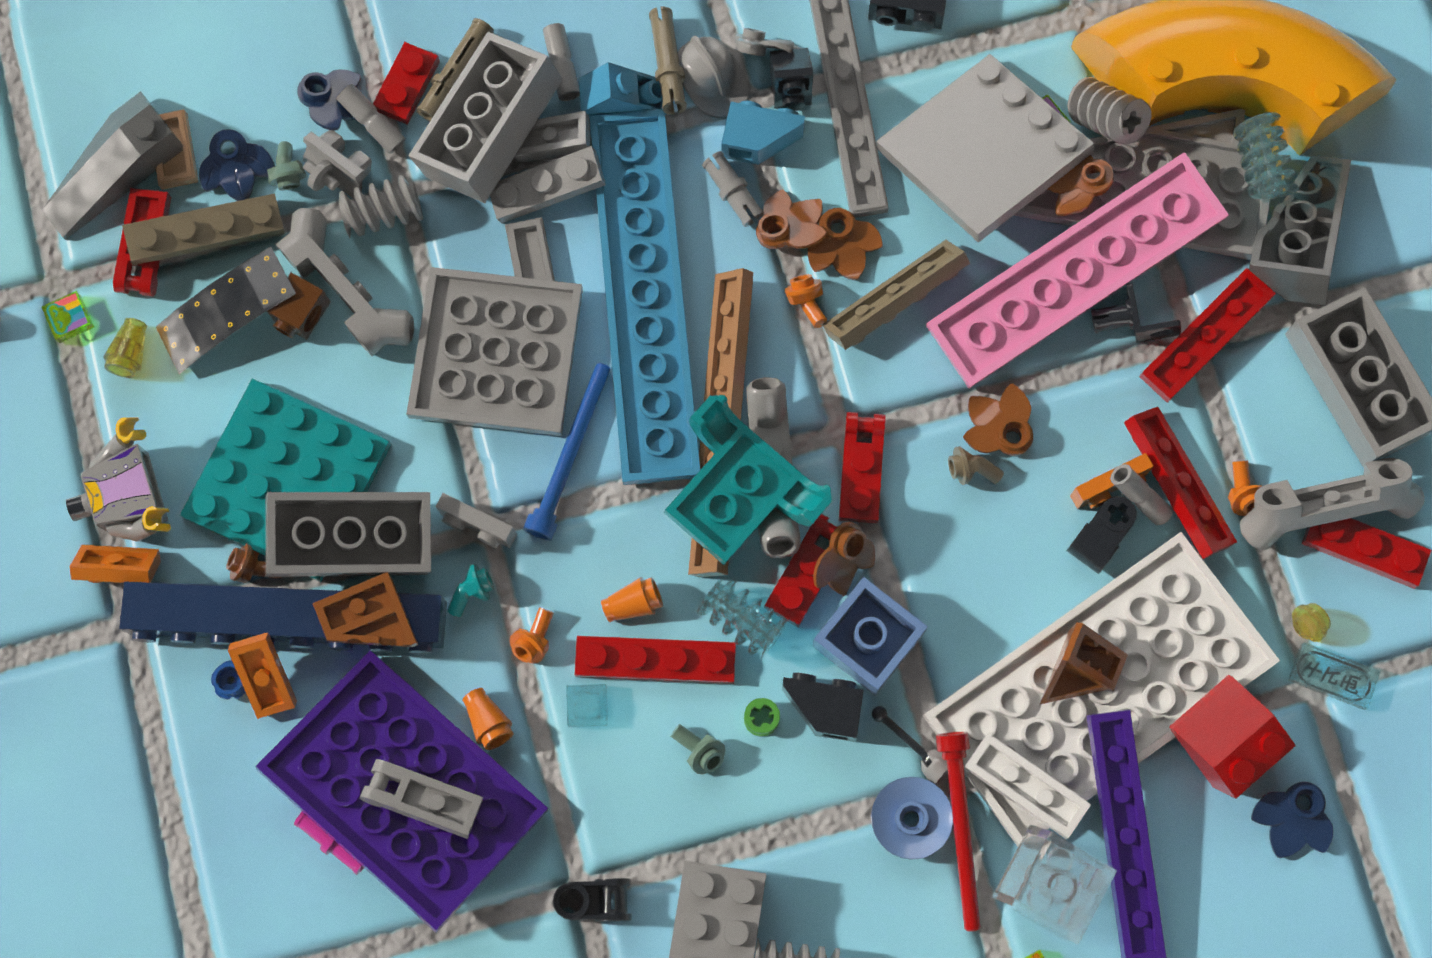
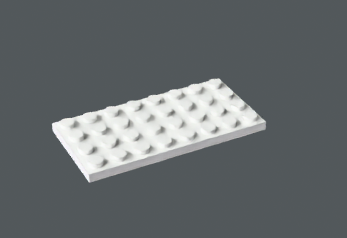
M1180 532L925 713L923 717L936 735L949 732H968L970 749L966 750L967 757L963 758L964 766L985 735L989 733L1078 796L1088 801L1097 794V786L1086 715L1130 710L1139 764L1176 737L1169 726L1226 676H1233L1245 687L1280 660L1183 533ZM1076 622L1085 624L1128 654L1114 691L1105 690L1040 704L1068 631ZM964 769V774L1019 849L1049 829L1048 826Z

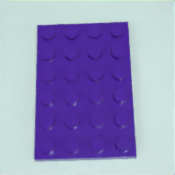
M371 650L255 766L262 776L435 933L443 927L548 812V807ZM380 759L483 797V802L468 839L386 808L376 807L362 801L360 796L364 786H369L374 776L371 770L375 760ZM389 781L385 792L395 795L400 783Z

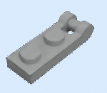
M380 759L375 760L371 770L374 776L370 785L364 786L360 796L362 801L376 807L386 808L468 839L483 802V797ZM389 781L400 783L395 795L385 792Z

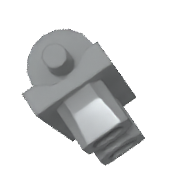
M329 130L319 137L312 131L307 134L303 139L307 146L303 155V161L305 162L303 169L310 173L307 181L308 186L314 191H319L324 186H327L332 191L338 187L351 198L354 197V188L359 187L362 192V182L371 171V158L362 151H355L349 158L342 155L341 152L345 149V141L334 130Z

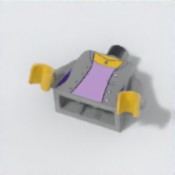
M125 417L118 420L116 434L93 459L89 469L81 473L85 493L66 499V507L73 521L92 516L95 525L107 531L111 536L138 542L155 534L157 531L169 532L171 525L162 523L169 521L167 517L169 509L164 507L149 453L140 445H133L134 441L145 439L146 432L145 430H134L135 423L139 421L138 417Z

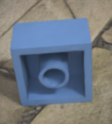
M863 577L814 638L813 647L876 696L925 634L928 626Z

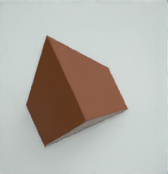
M1076 622L1068 631L1040 704L1105 690L1114 691L1128 654L1085 624Z

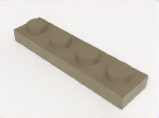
M275 193L122 225L132 266L284 234Z
M944 240L824 323L823 327L828 337L845 350L859 344L865 339L866 335L882 324L892 321L902 310L924 299L928 292L944 281L954 278L960 270L969 265L970 262L965 251L948 240Z

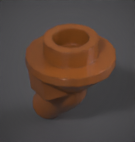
M246 543L240 549L234 548L228 558L226 569L230 571V579L233 581L247 583L252 575L266 577V561L257 560L259 553L252 550L250 544ZM268 577V578H279V579H281V578H283V577Z

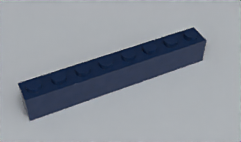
M124 582L119 629L132 635L131 640L153 643L156 642V636L171 637V642L195 644L196 638H211V644L229 646L235 640H243L268 632L273 645L275 641L290 642L289 647L296 649H313L314 643H328L329 649L352 651L354 645H367L332 643L326 639L313 603L341 591ZM398 593L419 644L415 647H409L408 652L432 654L433 648H444L447 601L442 595ZM369 645V651L390 653L393 652V646Z

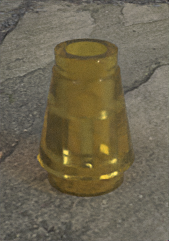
M125 318L123 325H121L103 356L106 361L104 368L108 372L124 378H133L136 371L141 370L147 325L144 322L134 318Z

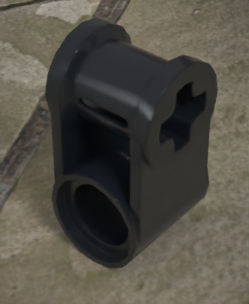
M1115 496L1108 499L1090 523H1086L1066 551L1099 574L1120 547L1119 543L1134 525L1137 516L1134 504L1124 497ZM1118 509L1123 515L1121 516V521L1114 525L1109 520L1112 516L1111 513Z
M596 879L594 881L564 883L554 893V909L558 915L572 921H631L632 914L627 911V887L631 885V879ZM568 890H577L583 895V906L576 913H566L561 907V897ZM612 890L615 891V909H614V910L611 909V891H612Z

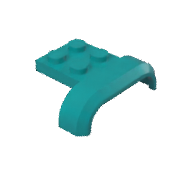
M714 395L709 396L689 419L690 426L695 434L714 455L664 510V514L719 562L725 565L775 507L797 523L811 526L831 504L832 495L830 486L827 484L820 486L812 482L746 426L728 406L726 396Z

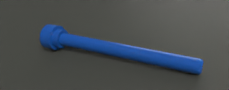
M596 364L539 508L534 509L533 514H528L523 531L534 537L547 541H552L558 526L555 523L557 516L554 515V512L609 375L610 368L606 364Z

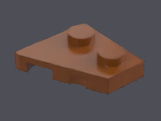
M389 572L313 603L326 639L329 642L415 647L419 645Z

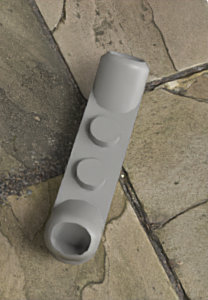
M300 208L292 214L291 232L276 243V246L303 279L315 269L354 313L344 323L350 333L371 356L375 355L386 344L407 346L413 339V316L407 310L372 308L368 302L373 298L359 281L352 285L344 276L349 270L335 254L328 257L324 253L327 218L322 212L312 208Z
M763 377L755 379L746 387L749 428L792 464L785 384L777 378ZM775 507L758 526L761 549L765 555L771 558L782 559L797 553L800 547V533L798 523Z
M1384 458L1364 463V474L1297 490L1292 489L1288 480L1261 486L1254 495V508L1240 520V530L1250 545L1259 550H1268L1286 532L1388 510L1400 518L1409 519L1421 510L1425 496L1422 488L1412 481L1413 471L1407 462L1396 458Z

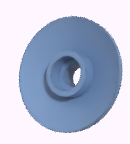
M919 777L897 779L885 786L874 801L871 812L873 832L879 843L888 852L904 859L928 857L937 852L950 836L953 826L951 804L945 793L937 785ZM912 811L917 814L919 821L916 826L909 827L904 823L903 817L906 812Z

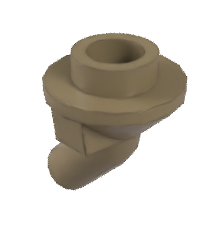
M961 446L955 447L953 455L948 457L950 474L953 479L958 478L962 485L968 484L975 472H978L993 484H997L1004 475V472L990 461L979 455L970 454Z

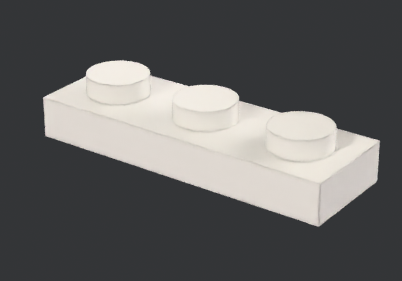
M989 733L985 735L964 766V769L1065 839H1069L1091 806L1089 802Z

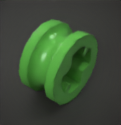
M757 698L751 701L744 712V724L747 730L759 737L772 734L780 720V711L777 705L766 698ZM765 707L771 711L768 717H773V722L771 724L763 723L761 727L753 724L755 717H750V714L753 710L760 712Z

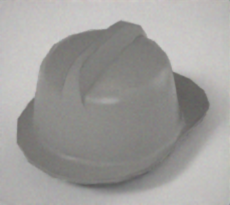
M695 35L679 49V65L683 67L685 73V80L682 85L693 103L702 112L712 117H727L731 102L740 103L747 100L749 96V83L746 75L723 42L713 37L698 38Z

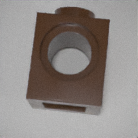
M290 272L288 279L296 294L269 309L267 313L275 322L273 327L289 338H293L297 334L307 340L331 301L324 290Z

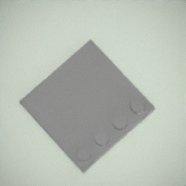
M991 54L987 55L876 141L877 150L978 243L1094 152V143Z
M430 267L406 413L408 418L562 436L583 293L582 284Z

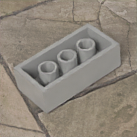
M487 32L408 156L426 178L485 204L561 84L562 77L547 55Z
M1365 286L1296 320L1285 333L1363 468L1366 462L1383 459L1432 434V397Z
M267 492L266 577L379 576L386 572H389L391 576L427 575L431 572L430 492Z
M684 860L669 958H754L766 873Z

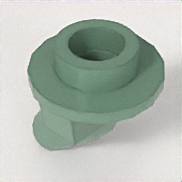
M282 141L278 144L276 166L267 170L269 184L278 186L280 191L299 187L301 185L300 180L306 177L302 163L298 160L291 162L293 146L287 141Z
M678 724L670 737L692 752L687 760L691 769L697 774H706L717 770L724 759L725 745L708 734L701 740L684 726Z

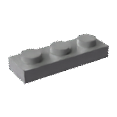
M590 146L499 180L490 197L496 219L502 224L605 186L606 183L597 152Z

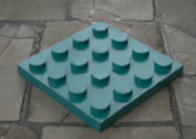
M252 378L179 516L241 546H245L246 543L250 544L252 550L266 557L265 497L267 492H368L392 444L387 439ZM308 576L318 582H322L324 576Z

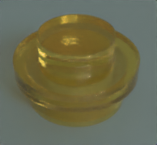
M1315 603L1302 604L1292 612L1293 627L1299 636L1313 642H1319L1326 637L1327 630L1331 627V621L1322 607Z

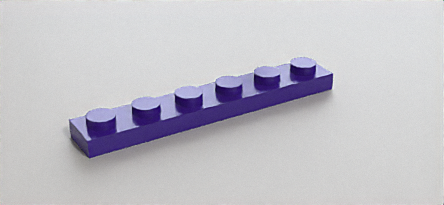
M1119 710L1086 715L1121 958H1167L1130 710Z

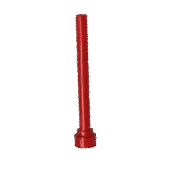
M968 732L942 733L936 735L937 752H942V759L947 760L964 929L968 932L978 931L981 925L963 758L967 757L966 750L970 749Z

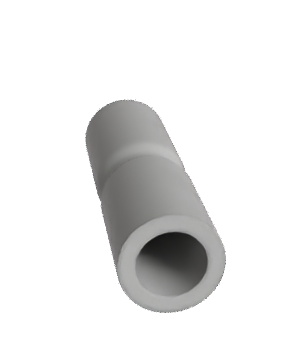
M560 23L550 24L544 27L543 35L549 59L563 79L557 88L558 98L561 101L574 100L580 96V90L574 65L571 61V52L565 27Z
M354 84L348 85L337 96L336 99L360 124L365 126L366 130L389 154L397 150L406 140L384 115L377 112L376 107Z
M1122 464L1113 470L1110 477L1111 482L1130 501L1134 502L1136 507L1155 525H1162L1169 521L1173 513L1172 508L1129 465Z

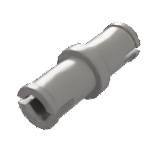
M722 151L714 153L712 156L720 166V169L718 170L709 157L703 162V168L706 169L720 189V198L723 201H728L742 221V225L744 227L752 225L754 222L746 212V209L748 208L757 221L764 215V211L760 209L747 190L748 183L744 177H738L725 158Z

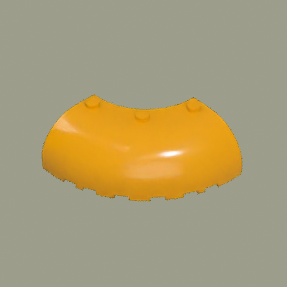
M1155 0L1128 8L1101 20L1079 33L1071 45L1072 50L1097 80L1103 81L1109 86H1114L1118 90H1123L1127 94L1134 95L1148 103L1151 109L1149 126L1164 119L1182 115L1185 111L1208 109V112L1222 113L1243 109L1246 116L1263 122L1261 126L1278 135L1299 156L1388 94L1396 82V78L1380 61L1351 37L1303 11L1267 0Z

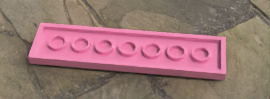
M1184 152L927 322L926 327L970 389L1225 220L1229 214Z

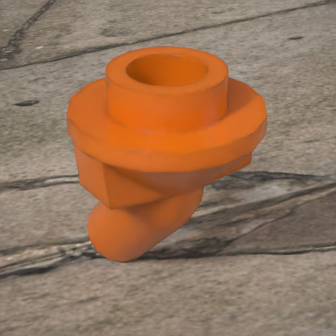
M811 274L800 275L791 279V285L784 290L791 305L800 304L814 328L822 327L827 322V318L815 301V298L823 295L822 281L820 279H813Z
M1248 460L1232 462L1235 488L1230 490L1228 499L1233 512L1239 516H1246L1254 508V495L1262 486L1250 484Z
M539 607L531 630L527 631L520 628L510 636L509 641L512 652L520 661L534 664L543 660L549 649V641L544 637L554 612Z

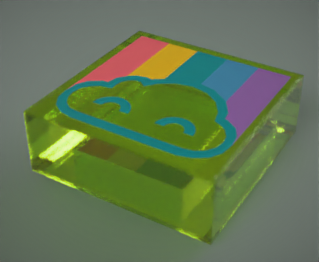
M77 291L41 306L53 336L58 343H62L95 328L84 301Z

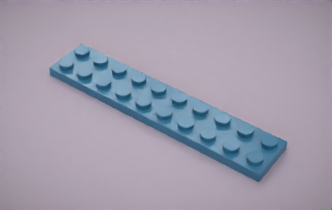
M663 109L589 116L592 147L597 152L606 183L605 186L596 188L622 482L623 485L692 479L700 471L697 435L689 423V419L695 411L665 113Z

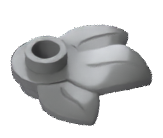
M744 28L743 34H735L734 37L737 51L756 56H765L766 48L783 49L788 53H792L793 49H800L791 40L765 39L766 32L751 28Z

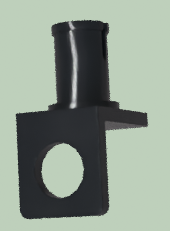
M1133 283L1127 284L1128 299L1125 300V304L1091 309L1095 334L1102 331L1130 327V330H1134L1136 343L1181 334L1180 320L1146 326L1140 325Z

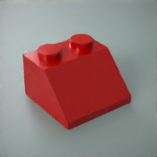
M1230 675L1226 676L1169 726L1211 786L1235 799L1296 746L1275 715Z

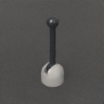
M877 706L872 710L871 715L875 721L883 722L922 757L921 770L930 782L937 785L948 774L947 760L942 759V752H937V749L926 751L887 716V710L884 707Z

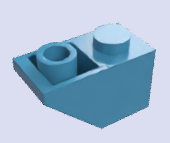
M607 62L579 77L581 111H586L590 116L663 109L660 83L656 81L654 76Z
M752 101L731 102L721 142V151L726 159L759 165L803 138L805 116L799 115L798 112L788 108H779L777 110L762 108L760 104Z

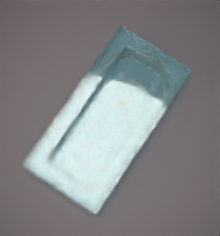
M1303 642L1300 644L1288 681L1366 710L1369 708L1381 671Z

